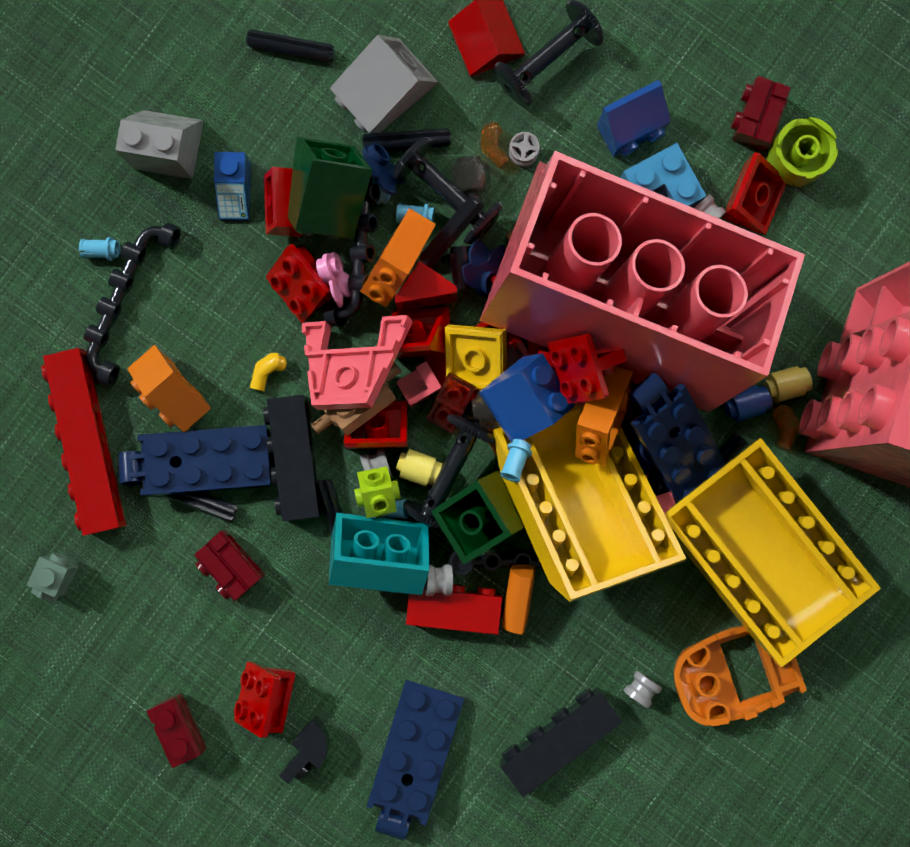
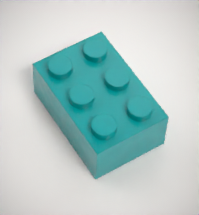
M336 513L331 536L328 585L422 595L429 573V535L427 525L417 522L376 517L366 518V516Z

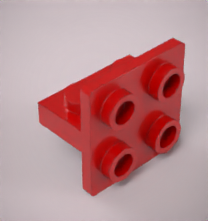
M294 244L287 246L266 275V279L272 289L279 294L290 311L301 323L307 321L317 308L334 299L330 291L329 282L324 283L319 277L316 260L304 245L296 248Z
M589 333L548 343L550 359L555 366L560 382V391L567 399L568 404L608 397L609 392L604 376L616 372L614 366L627 362L623 349L597 354Z
M247 662L240 679L241 690L239 699L234 706V721L260 738H267L268 733H283L296 673L288 669L266 668L254 662Z

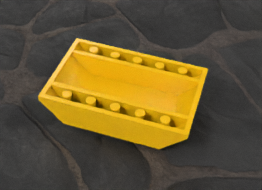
M576 404L555 424L524 439V441L531 445L532 455L525 462L520 481L511 482L503 478L549 583L569 602L686 560L680 544L622 428L619 430L606 466L588 464L581 460V458L575 457L577 422L584 406ZM500 427L494 429L493 434L501 473L509 453L507 446L511 442Z
M761 438L664 513L681 548L753 639L780 667L786 665L881 589Z

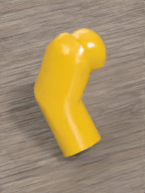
M270 353L259 360L254 367L250 389L264 392L268 375L275 370L284 371L287 366L286 358L279 356L278 353Z

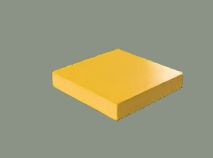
M447 325L445 327L446 386L482 390L507 370V329Z

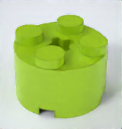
M809 117L792 120L773 139L768 150L767 161L778 170L780 177L786 184L795 187L808 185L816 181L834 164L838 155L835 132L826 122L818 118ZM801 149L805 151L804 154L800 152Z

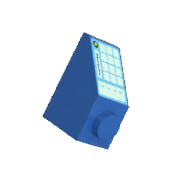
M214 152V187L219 220L250 221V159L245 152Z

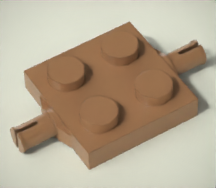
M395 362L393 363L372 408L324 410L325 414L311 423V426L318 435L331 424L340 427L346 436L350 435L396 400L387 382L401 373L400 368Z

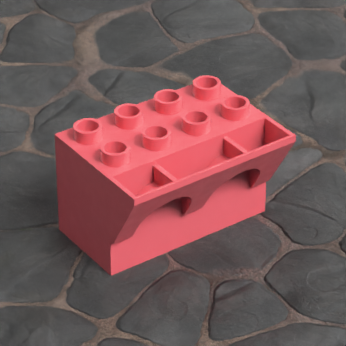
M554 151L548 164L539 162L479 321L499 329H507V332L546 348H549V342L589 333L597 354L619 349L624 350L627 362L616 365V367L633 371V383L639 384L652 373H656L666 384L669 392L677 385L683 384L689 391L696 407L710 412L768 377L805 254Z
M910 261L856 289L840 342L829 341L818 363L817 375L827 379L821 401L811 399L807 403L798 428L799 434L809 437L804 452L910 487Z

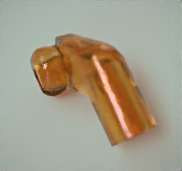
M491 122L486 124L481 130V151L498 168H501L509 160V157L498 147L499 136L502 133L500 124Z
M778 405L773 411L774 419L781 430L776 446L791 450L798 432L799 421L791 407Z

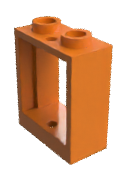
M409 208L360 292L368 296L372 301L387 307L408 276L436 224Z
M614 366L616 372L604 376L609 396L604 399L586 401L577 422L575 457L581 458V460L588 464L606 466L629 408L630 398L627 392L631 390L633 371Z

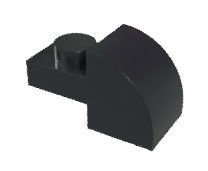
M316 715L291 743L299 752L283 768L279 775L287 784L294 777L299 781L311 768V765L308 764L309 761L319 770L328 754L330 747L329 732L325 724Z

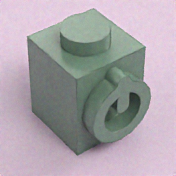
M58 553L40 556L27 586L32 587L31 593L38 598L56 602L59 596L67 595L79 567L69 563L70 559Z

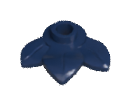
M376 142L366 145L362 149V153L364 155L363 158L372 169L371 177L376 179L377 185L389 195H396L395 182L404 183L405 179L403 178L398 181L394 178L395 165L389 162L391 160L390 155L383 146Z
M476 239L469 249L468 258L470 263L462 267L463 278L469 287L476 289L478 295L488 298L493 286L491 278L497 275L505 254V247L503 244H500L489 252L480 239Z

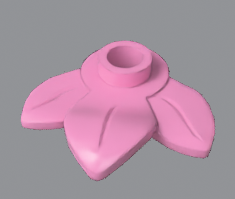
M336 252L326 253L316 261L317 272L324 283L329 282L332 297L340 308L343 305V296L351 298V292L348 289L349 275L344 272L343 261Z

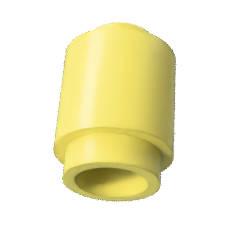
M795 366L769 373L763 386L768 389L772 400L778 403L805 395L807 391L812 390L813 384L808 369Z
M409 449L407 454L401 452L395 470L401 471L399 478L427 487V484L433 486L443 463L436 461L435 457Z

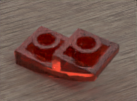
M449 372L426 420L453 434L456 426L447 421V417L451 414L463 415L477 386Z

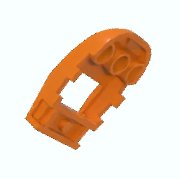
M743 625L734 626L684 649L678 656L674 666V683L684 710L697 723L705 726H719L739 719L747 721L758 717V713L770 707L775 708L783 704L785 696L795 691L800 693L807 691L796 657L783 667H780L755 641L772 691L739 701L720 645L749 634Z

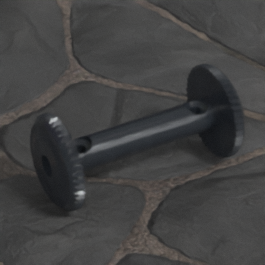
M576 0L568 1L565 8L571 23L514 72L502 62L495 64L494 73L498 82L517 104L527 107L532 104V98L525 86L579 39L584 37L588 42L596 46L602 44L604 38L603 29L595 15L583 3Z
M421 138L401 157L394 168V178L399 181L413 171L457 211L468 197L425 158L433 141L430 138ZM421 164L424 166V170L420 169ZM500 202L493 205L486 213L482 210L470 223L473 227L463 241L465 244H472L474 240L480 239L489 231L503 211Z
M451 414L447 417V421L460 428L461 431L424 504L422 505L410 500H406L403 504L405 511L411 517L441 531L443 530L431 511L446 501L477 438L495 444L492 431L478 422L458 414Z

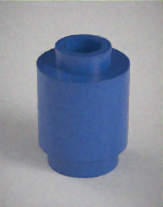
M754 385L723 403L728 418H733L735 422H740L765 414L766 410L772 408V399L765 386L758 387Z

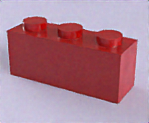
M453 584V591L450 596H445L443 593L426 596L424 587L422 595L409 594L406 625L498 635L502 596L496 594V589L478 587L477 592L465 591L466 586Z

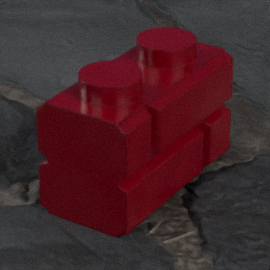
M757 76L751 85L747 83L740 98V101L745 102L742 112L737 111L730 126V129L735 130L732 137L733 141L766 151L773 142L791 88L761 76Z
M221 530L194 554L198 560L195 563L197 568L206 577L211 574L218 582V585L215 586L217 591L226 600L232 598L233 601L240 599L265 577V573L227 530Z
M182 692L152 706L146 711L151 723L155 724L154 730L172 768L196 758L207 749Z

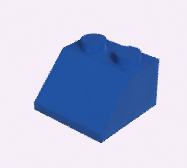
M657 80L603 108L597 127L613 157L620 153L626 156L639 148L638 144L647 139L651 143L666 134L665 130L671 120L660 81Z
M543 353L520 358L479 392L511 443L514 439L524 440L555 424L575 406L574 403L568 404L567 399L562 395L559 379Z

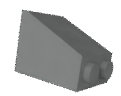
M377 35L330 89L336 95L335 101L344 110H349L356 119L354 121L362 131L366 133H381L429 92L438 81L400 38Z
M146 110L140 111L121 119L115 151L134 170L193 179L203 120Z

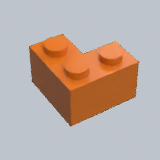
M155 344L127 368L133 378L130 383L141 394L139 396L141 401L150 410L156 407L160 411L159 416L169 427L176 425L181 431L185 432L211 409L203 395L182 376L174 362Z

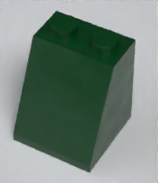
M297 136L288 209V219L295 231L307 236H311L314 233L324 234L329 238L337 240L343 237L354 238L372 174L371 167L355 146Z
M500 470L477 480L431 511L463 565L524 528L505 482L500 475Z

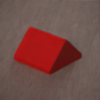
M474 0L448 21L470 77L495 68L497 62L505 64L525 56V51L503 0Z
M754 152L744 163L725 209L726 213L722 218L759 234L766 235L787 184L780 177L778 170L760 153Z
M420 261L395 296L398 311H406L457 302V287Z
M448 307L396 311L392 313L391 316L408 315L412 319V325L396 358L446 355L445 327L450 324V311Z
M393 401L350 435L346 436L345 434L344 448H408L407 401Z

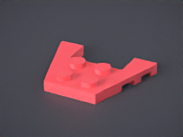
M408 315L382 317L378 344L375 347L329 350L327 349L332 326L326 321L302 323V333L306 336L307 344L304 345L305 355L308 357L310 368L307 373L311 405L317 410L372 408L409 332L412 319Z

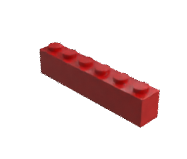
M75 348L43 356L44 365L41 366V371L45 382L49 383L51 394L48 395V403L52 412L56 414L55 434L58 441H62L64 453L61 454V461L64 470L69 473L71 482L68 483V493L71 500L75 501L77 513L74 515L77 529L82 531V536L126 527L127 525L93 373L86 363L87 351Z

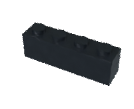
M302 394L267 399L268 407H263L265 425H270L271 437H267V448L269 455H274L275 467H271V479L273 486L278 485L279 497H276L274 500L277 516L281 515L282 521L322 516L317 490L318 479L307 396Z
M597 687L593 690L587 688L575 698L577 701L568 709L564 706L557 710L550 717L552 719L550 723L543 728L541 725L536 726L526 735V741L519 746L517 744L511 745L501 754L503 758L499 760L500 767L522 797H525L622 723V720Z

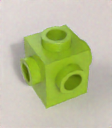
M384 466L357 472L360 488L354 489L357 506H364L366 518L381 517L397 512L395 500L401 497L397 480L391 481L388 467Z

